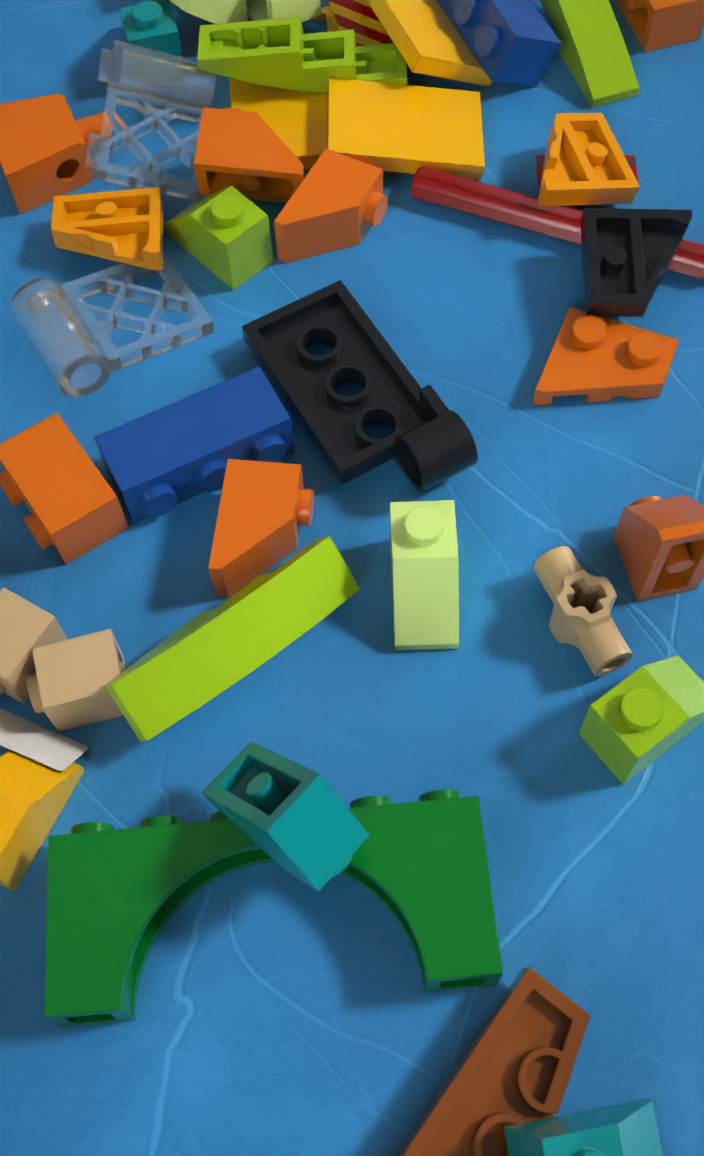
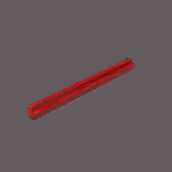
M425 166L419 167L413 176L411 195L416 199L581 245L580 221L583 214L582 210L568 206L540 207L536 197ZM682 239L667 270L704 280V244Z

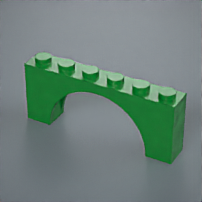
M443 789L420 795L418 802L391 804V799L384 796H367L351 801L350 808L348 809L370 836L353 853L350 863L341 874L358 882L373 893L398 920L416 954L422 974L424 991L433 992L496 986L503 974L478 796L461 797L459 791ZM220 811L211 815V821L183 823V819L176 816H153L142 820L141 827L114 830L113 825L108 823L87 822L71 827V834L49 836L44 1017L61 1027L135 1020L138 986L145 961L155 940L173 914L191 896L219 877L238 869L275 861Z

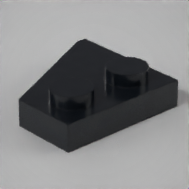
M584 208L580 229L586 315L643 317L692 219V210Z

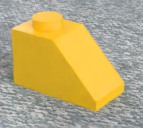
M9 750L0 757L1 886L13 892L16 891L85 770L82 766L73 762L64 771H57L12 750Z

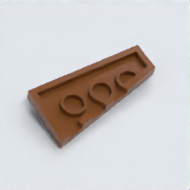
M522 968L396 1156H508L505 1126L553 1117V1114L559 1112L590 1014L532 968Z

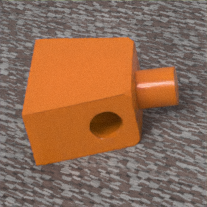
M58 93L0 104V165L19 214L52 201L54 196L65 195L90 183L94 178L87 151L114 143L113 135L104 112L75 120L65 96Z

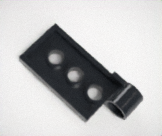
M341 280L242 326L244 341L341 484L394 458L411 484L417 490L423 492L477 463L478 453L476 444L465 422L456 412L447 408L430 384L423 388L420 387ZM317 342L334 347L330 353L320 356L312 355L306 351L308 346ZM343 382L360 384L364 388L354 396H342L333 390ZM379 422L391 426L394 432L386 438L374 439L367 436L363 429L369 424Z

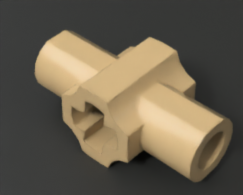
M568 546L554 548L540 556L535 561L534 571L554 604L548 625L557 642L576 646L581 651L593 674L597 677L612 673L628 663L633 653L610 616L617 594L607 577H597L582 569Z

